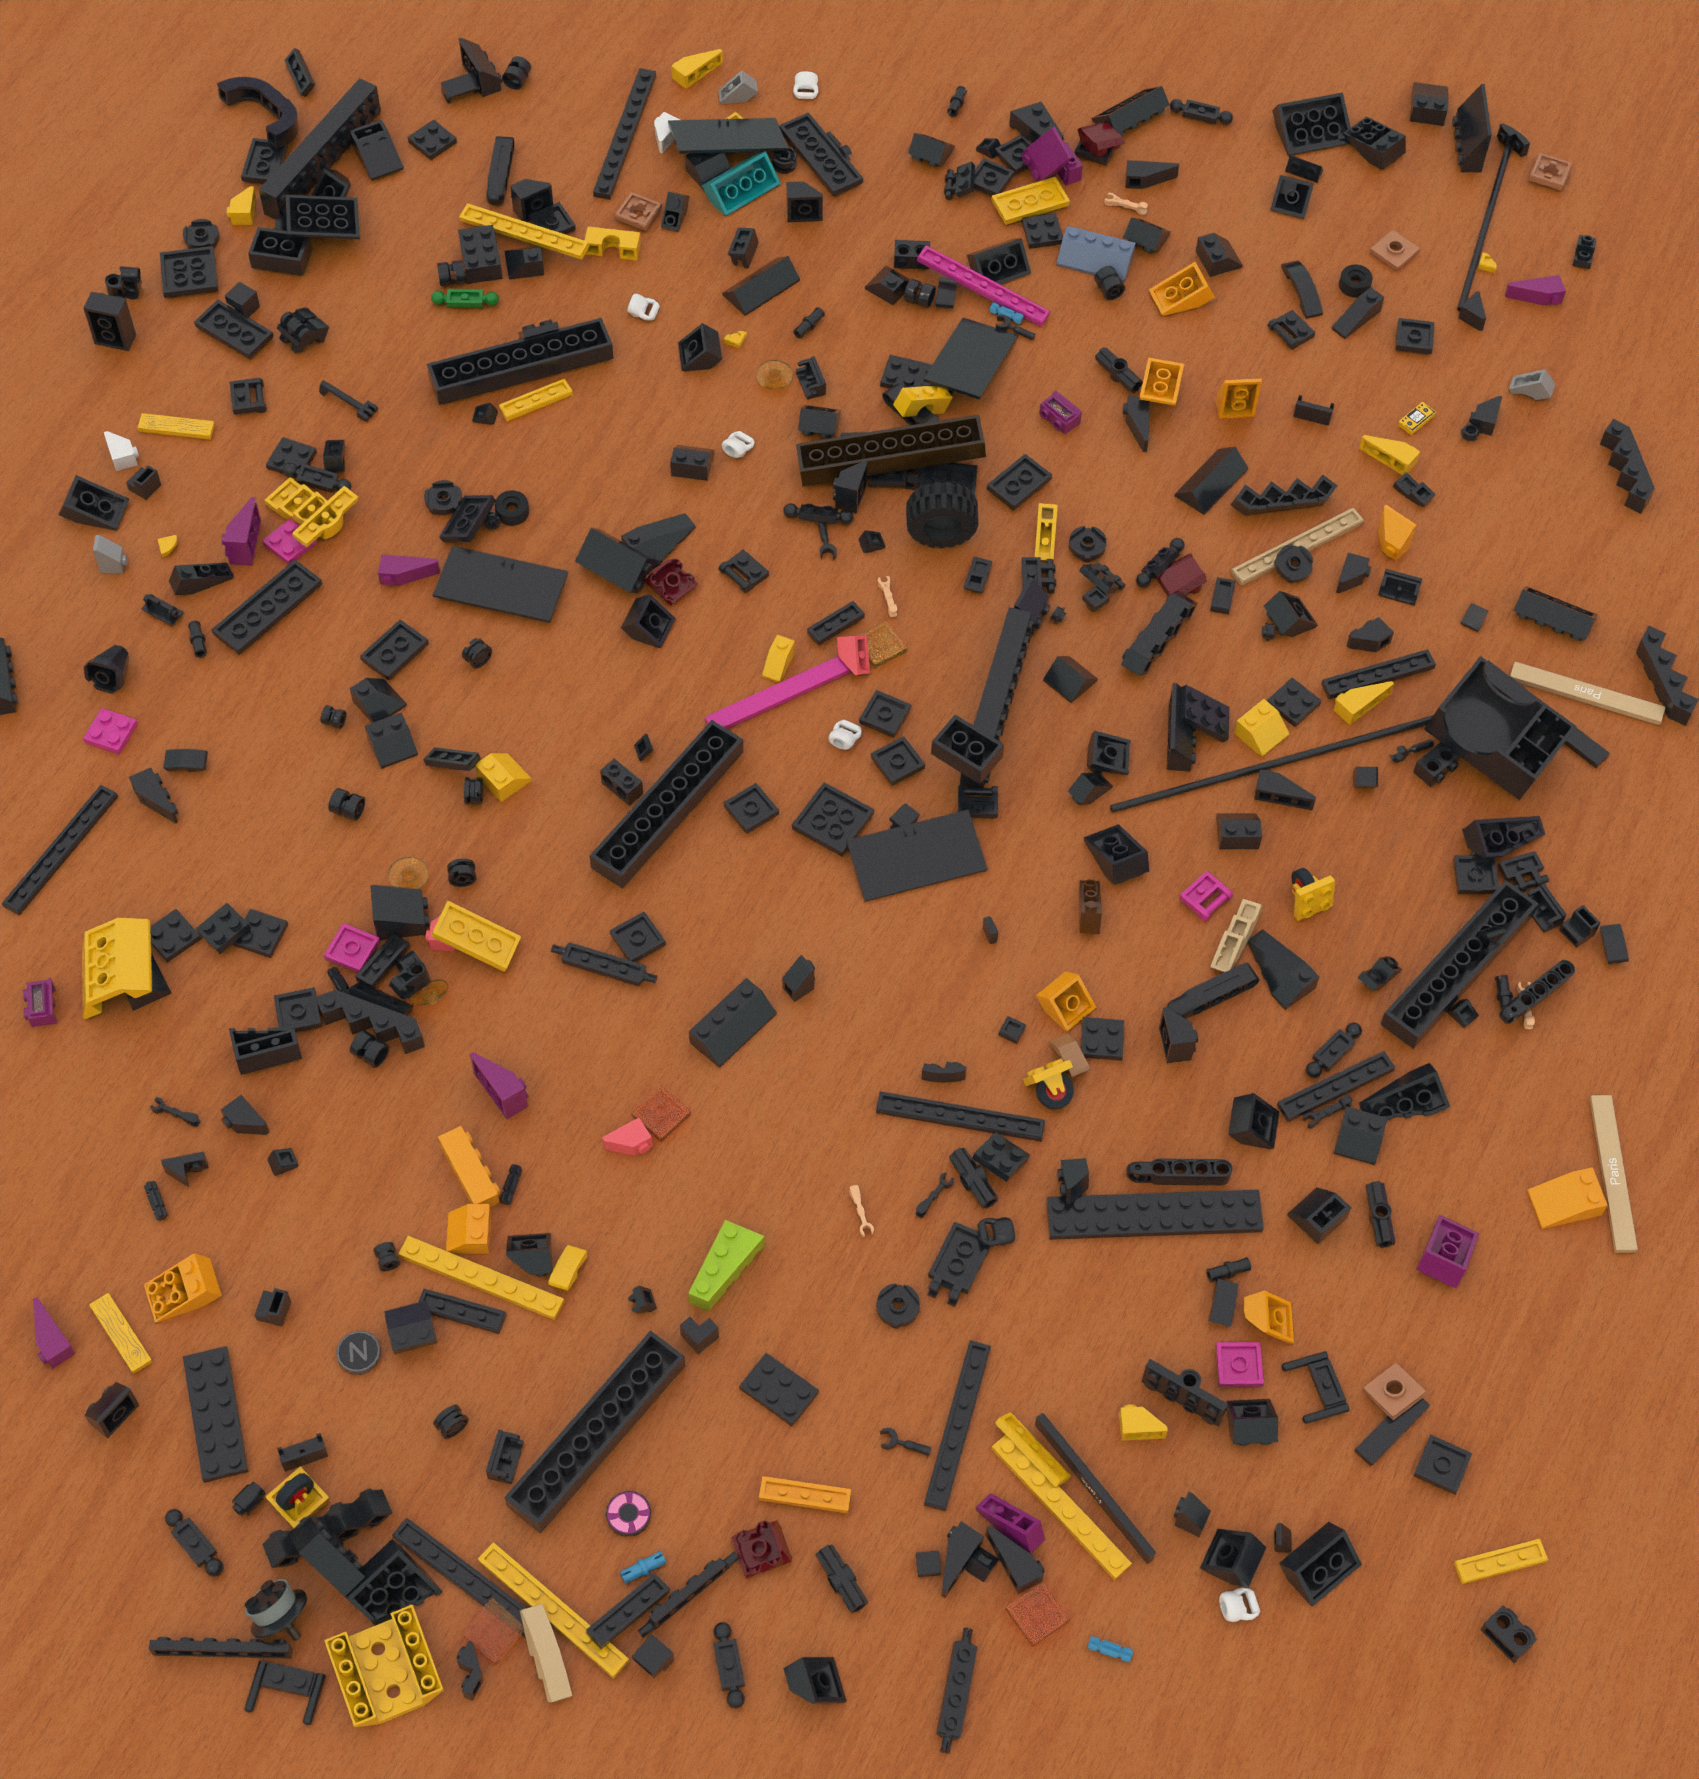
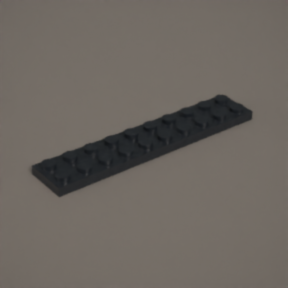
M1259 1190L1079 1196L1069 1205H1066L1065 1196L1047 1197L1046 1199L1050 1240L1263 1232L1264 1229Z

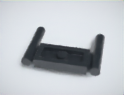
M1326 1351L1281 1365L1284 1372L1307 1365L1309 1367L1308 1370L1324 1410L1304 1415L1302 1417L1303 1423H1312L1350 1411Z
M259 1661L244 1709L246 1712H253L261 1686L310 1697L303 1723L311 1725L326 1675Z

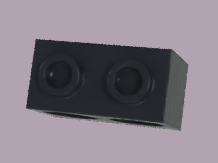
M895 240L894 268L929 269V267L918 262L917 257L926 245L930 247V241Z
M1440 742L1416 762L1413 773L1431 787L1436 782L1439 784L1443 781L1448 772L1452 773L1458 768L1460 756Z
M615 758L600 770L601 783L627 805L630 806L643 795L642 781Z
M1504 1605L1480 1629L1513 1663H1516L1537 1641L1532 1629L1526 1625L1524 1626L1518 1620L1517 1615ZM1497 1620L1503 1621L1507 1628H1500ZM1514 1637L1520 1638L1523 1641L1524 1645H1517L1514 1641Z

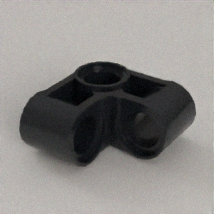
M121 266V275L109 274L106 276L105 283L108 295L128 299H137L139 297L142 284L140 268Z
M410 951L396 961L395 965L400 973L391 979L389 986L401 999H408L429 985L431 979L426 966L414 951Z

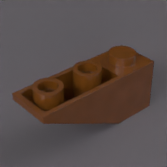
M1091 879L1080 880L1079 931L1080 933L1100 934L1102 917L1100 881Z

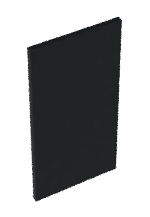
M776 118L668 120V125L679 154L788 151L787 143Z
M962 318L923 381L981 399L1017 340L1018 335Z
M452 546L433 592V597L550 623L567 579L568 571Z
M969 810L846 840L865 902L988 870Z

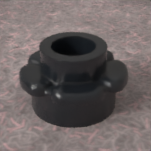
M1474 424L1465 425L1461 430L1463 439L1475 441L1477 436H1479L1478 427Z
M489 512L483 523L487 529H497L500 526L501 519L497 513Z
M1057 606L1050 617L1054 623L1057 621L1061 623L1066 615L1064 612L1065 607Z
M1267 622L1265 626H1262V638H1266V641L1274 639V624H1268Z

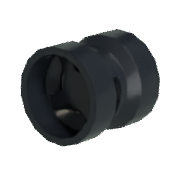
M326 705L322 710L320 721L322 724H331L334 728L341 729L345 724L347 712L342 709L335 710L334 707Z
M393 1242L381 1243L373 1249L375 1257L379 1259L378 1266L380 1271H390L400 1265L399 1257L395 1255L396 1249Z

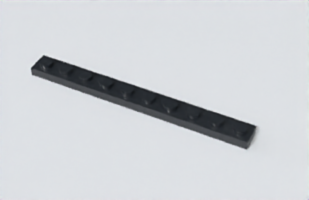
M639 68L593 190V197L611 199L655 81L656 71Z

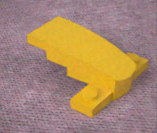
M289 477L264 501L265 505L286 520L292 519L299 525L292 533V536L307 548L318 537L328 539L340 531L344 523L343 514L358 502V496L343 486L327 501L318 492L314 493L305 484L301 486L293 478Z

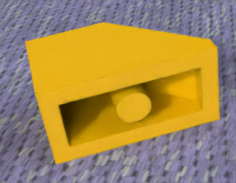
M250 186L231 199L230 207H227V217L231 219L232 225H253L256 206L254 186Z
M780 635L776 636L769 649L762 673L763 678L777 683L781 682L795 655L794 640Z
M1130 1404L1120 1408L1119 1425L1121 1441L1166 1438L1167 1426L1144 1407Z

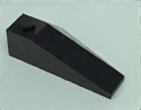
M1540 816L1475 820L1462 829L1467 847L1483 858L1502 857L1545 835Z
M1262 929L1249 938L1247 943L1262 970L1263 978L1268 983L1269 991L1285 1010L1316 989L1319 980L1316 972L1304 960Z

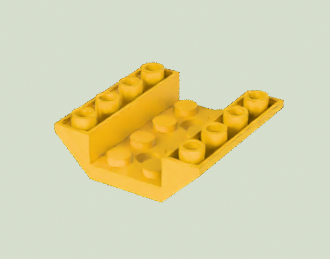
M116 918L85 932L82 944L84 1019L102 1013L103 1001L124 992L135 999L152 992L150 920Z
M413 1605L390 1613L392 1619L354 1635L348 1636L347 1632H343L324 1640L354 1727L382 1724L425 1706L444 1691ZM381 1644L385 1646L383 1654L377 1656L372 1653L376 1645ZM392 1687L400 1689V1694L396 1698H390L387 1695Z

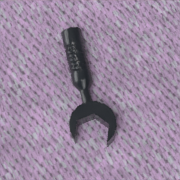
M827 132L826 134L844 156L851 160L848 156L852 154L850 148L847 145L841 147V143L831 132Z
M997 316V321H1002L1004 324H996V328L1004 331L1010 328L1015 333L1030 340L1035 338V333L1019 326L1014 327L1010 325V318L1008 316Z
M818 522L821 540L824 542V545L820 548V558L822 559V555L829 552L833 555V560H835L837 549L834 545L828 544L829 538L825 522Z
M1430 739L1412 745L1410 749H1406L1405 746L1397 747L1399 752L1395 755H1390L1394 763H1398L1404 760L1410 752L1416 753L1433 747L1434 743Z
M884 1428L880 1431V1434H888L891 1438L889 1444H881L883 1449L890 1450L896 1444L904 1446L905 1449L930 1455L931 1447L909 1440H898L897 1433L892 1428Z

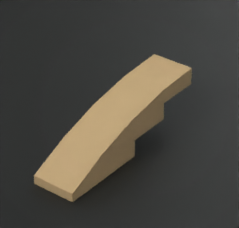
M1246 899L1242 900L1237 915L1234 914L1228 931L1225 930L1210 968L1221 972L1234 968L1263 909L1261 904Z
M539 1604L520 1610L529 1654L534 1656L538 1678L543 1679L547 1701L554 1702L572 1696L560 1649L543 1605Z

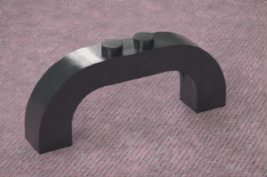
M235 77L217 83L219 98L228 106L245 100L255 101L264 106L278 119V121L266 126L267 141L276 149L289 144L297 136L298 118L295 106L269 83L252 77Z

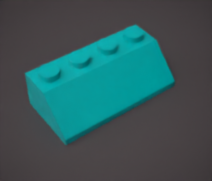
M761 152L703 184L702 187L709 201L726 216L778 186L781 182L767 153Z

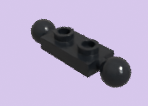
M1174 99L1170 103L1171 111L1174 113L1183 111V117L1216 124L1218 119L1224 125L1230 124L1233 120V115L1230 111L1220 113V107L1188 99L1186 104H1183L1180 99Z
M287 463L283 467L285 476L291 478L297 476L296 482L332 493L334 487L338 491L343 486L349 490L352 487L348 479H340L338 481L337 473L303 463L300 469L294 463Z
M789 503L783 509L786 517L794 518L796 515H799L800 520L836 524V520H839L842 524L848 525L854 519L851 511L843 510L841 513H838V509L831 506L820 507L813 504H801V507L797 508L795 504Z
M1174 538L1170 542V548L1163 547L1152 560L1147 562V565L1141 570L1142 573L1137 575L1136 584L1141 588L1148 587L1151 583V578H1158L1180 555L1179 552L1183 551L1185 547L1184 541L1181 538Z
M1349 1023L1345 1029L1346 1033L1339 1029L1313 1055L1312 1059L1315 1062H1310L1305 1069L1306 1074L1310 1078L1319 1077L1322 1073V1067L1329 1071L1355 1045L1353 1039L1360 1037L1362 1034V1028L1358 1023Z
M169 1510L165 1515V1522L170 1527H176L171 1531L173 1537L199 1568L206 1564L205 1570L209 1576H219L223 1572L224 1565L220 1559L212 1558L217 1554L216 1549L190 1518L183 1522V1514L180 1510Z
M719 1622L715 1625L713 1634L720 1642L714 1643L713 1646L722 1691L729 1690L726 1698L727 1704L731 1708L738 1709L745 1702V1696L738 1688L745 1687L737 1642L736 1639L729 1640L732 1633L730 1625L726 1622Z

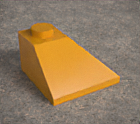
M1388 505L1384 506L1378 534L1382 552L1397 561L1410 548L1417 525Z
M1265 1290L1244 1297V1313L1247 1320L1270 1336L1289 1344L1294 1343L1291 1302Z

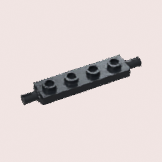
M570 942L565 948L555 944L551 948L552 953L562 955V963L636 986H640L644 980L654 984L657 981V975L646 972V965Z
M733 1551L724 1560L719 1558L717 1561H710L700 1575H693L686 1582V1586L683 1589H677L672 1592L666 1603L655 1606L650 1612L651 1615L648 1622L637 1630L641 1637L644 1638L653 1629L656 1630L723 1575L733 1563L739 1560L738 1555Z
M963 1628L962 1640L953 1643L936 1734L943 1738L940 1752L943 1753L945 1751L947 1754L950 1753L952 1740L961 1738L977 1653V1646L970 1643L973 1630L969 1628Z

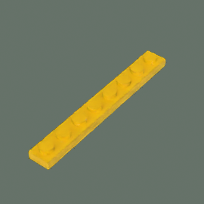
M468 203L459 216L462 222L477 227L493 225L494 232L580 260L583 259L590 247L587 241Z
M410 1236L407 1237L398 1254L404 1260L552 1320H556L564 1304V1299Z
M1006 1435L992 1446L991 1450L1114 1580L1131 1567L1132 1563L1059 1486L1055 1487Z
M494 1542L478 1558V1562L530 1607L542 1604L550 1624L613 1679L629 1662V1658L611 1643L600 1649L586 1634V1629L590 1625Z

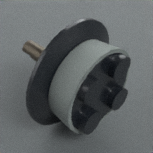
M285 1579L268 1580L263 1583L260 1590L248 1599L244 1605L246 1607V1615L253 1620L251 1626L252 1635L256 1638H265L282 1629H286L294 1641L299 1639L301 1634L292 1621L303 1610L307 1602V1594L301 1589L292 1590Z

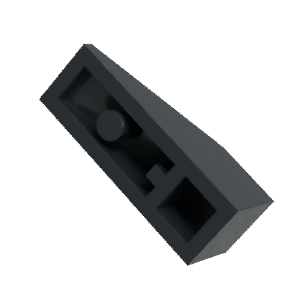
M1370 287L1332 326V330L1346 339L1381 312L1384 296Z
M1128 396L1127 403H1123V414L1126 415V424L1142 451L1147 452L1150 401L1140 400L1139 397Z
M1271 770L1259 771L1254 800L1313 811L1316 800L1314 795L1280 773Z
M962 1521L957 1527L953 1526L947 1535L949 1539L941 1594L944 1598H946L967 1567L971 1557L983 1544L984 1536Z
M989 1526L986 1528L985 1535L1018 1594L1042 1582L1045 1571L1039 1560L1035 1561L1033 1555L993 1527Z

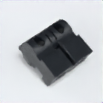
M307 307L296 309L294 313H284L280 319V324L277 326V330L281 332L279 339L283 343L292 342L291 350L294 353L303 352L304 347L311 345L312 340H316L318 343L324 342L329 326L320 318H317Z

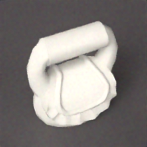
M803 71L796 74L793 92L797 99L816 98L818 94V77L815 73ZM798 89H810L814 90V93L798 92Z
M633 294L627 312L633 317L652 321L655 320L660 305L654 299L645 298L640 294ZM653 304L649 316L645 315L647 306Z
M737 431L722 442V449L729 456L739 458L743 457L746 451L753 448L755 441L745 433Z
M841 720L835 724L828 738L835 747L848 750L861 737L862 729L859 725L847 720Z
M1241 1587L1234 1591H1226L1219 1597L1222 1614L1228 1622L1253 1620L1259 1616L1260 1608L1255 1593L1250 1588ZM1243 1593L1246 1595L1252 1614L1247 1613V1608L1241 1596Z

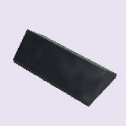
M789 256L779 257L730 287L722 295L746 316L799 282L800 278Z
M1236 447L1218 449L1174 496L1205 515L1248 470V466Z

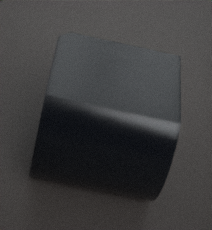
M1355 767L1353 770V787H1378V767Z

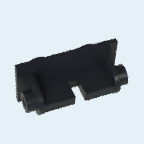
M1290 155L1285 172L1318 183L1323 169L1320 165Z
M146 594L143 598L145 605L141 609L171 626L184 613L152 594Z

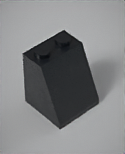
M370 885L373 922L377 937L380 940H387L392 934L401 938L426 935V927L430 926L429 914L425 915V909H428L427 897H423L422 890Z

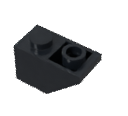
M668 192L661 227L679 231L687 213L689 195Z
M1378 617L1373 621L1369 620L1362 628L1353 630L1348 636L1347 647L1377 652L1391 643L1394 632Z
M802 955L798 957L782 978V988L794 1002L814 990L815 967L810 960H806Z
M1086 1158L1061 1160L1060 1169H1057V1180L1062 1182L1060 1183V1194L1065 1196L1066 1205L1072 1204L1089 1188V1170Z
M1188 1491L1186 1498L1181 1497L1174 1513V1517L1177 1518L1175 1526L1200 1537L1211 1510L1193 1493Z

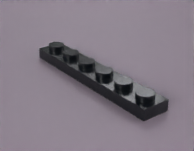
M1427 649L1323 679L1321 685L1328 699L1338 697L1341 693L1345 694L1350 689L1390 682L1435 669L1436 663Z
M1385 1051L1279 1101L1277 1107L1287 1122L1393 1072L1395 1066Z
M158 1637L157 1640H150L149 1650L153 1656L292 1659L293 1651L290 1643L280 1639L273 1640V1643H268L260 1639L241 1642L239 1639L230 1638L223 1642L217 1641L214 1638L194 1641L193 1638L183 1637L179 1641L171 1640L168 1637Z

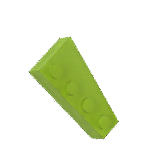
M725 1220L688 1293L689 1303L710 1311L727 1291L731 1283L736 1281L743 1269L753 1261L755 1255L765 1247V1236Z

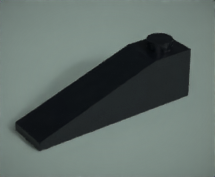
M684 513L637 527L622 535L621 540L654 559L652 563V569H654L696 527Z
M1430 1063L1406 1073L1358 1103L1361 1111L1386 1117L1387 1120L1396 1117L1411 1118L1415 1115L1429 1116L1450 1107L1438 1073Z

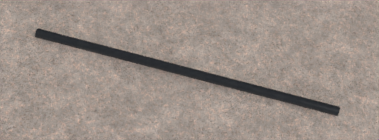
M1511 145L1505 146L1457 307L1459 312L1469 296L1511 153Z

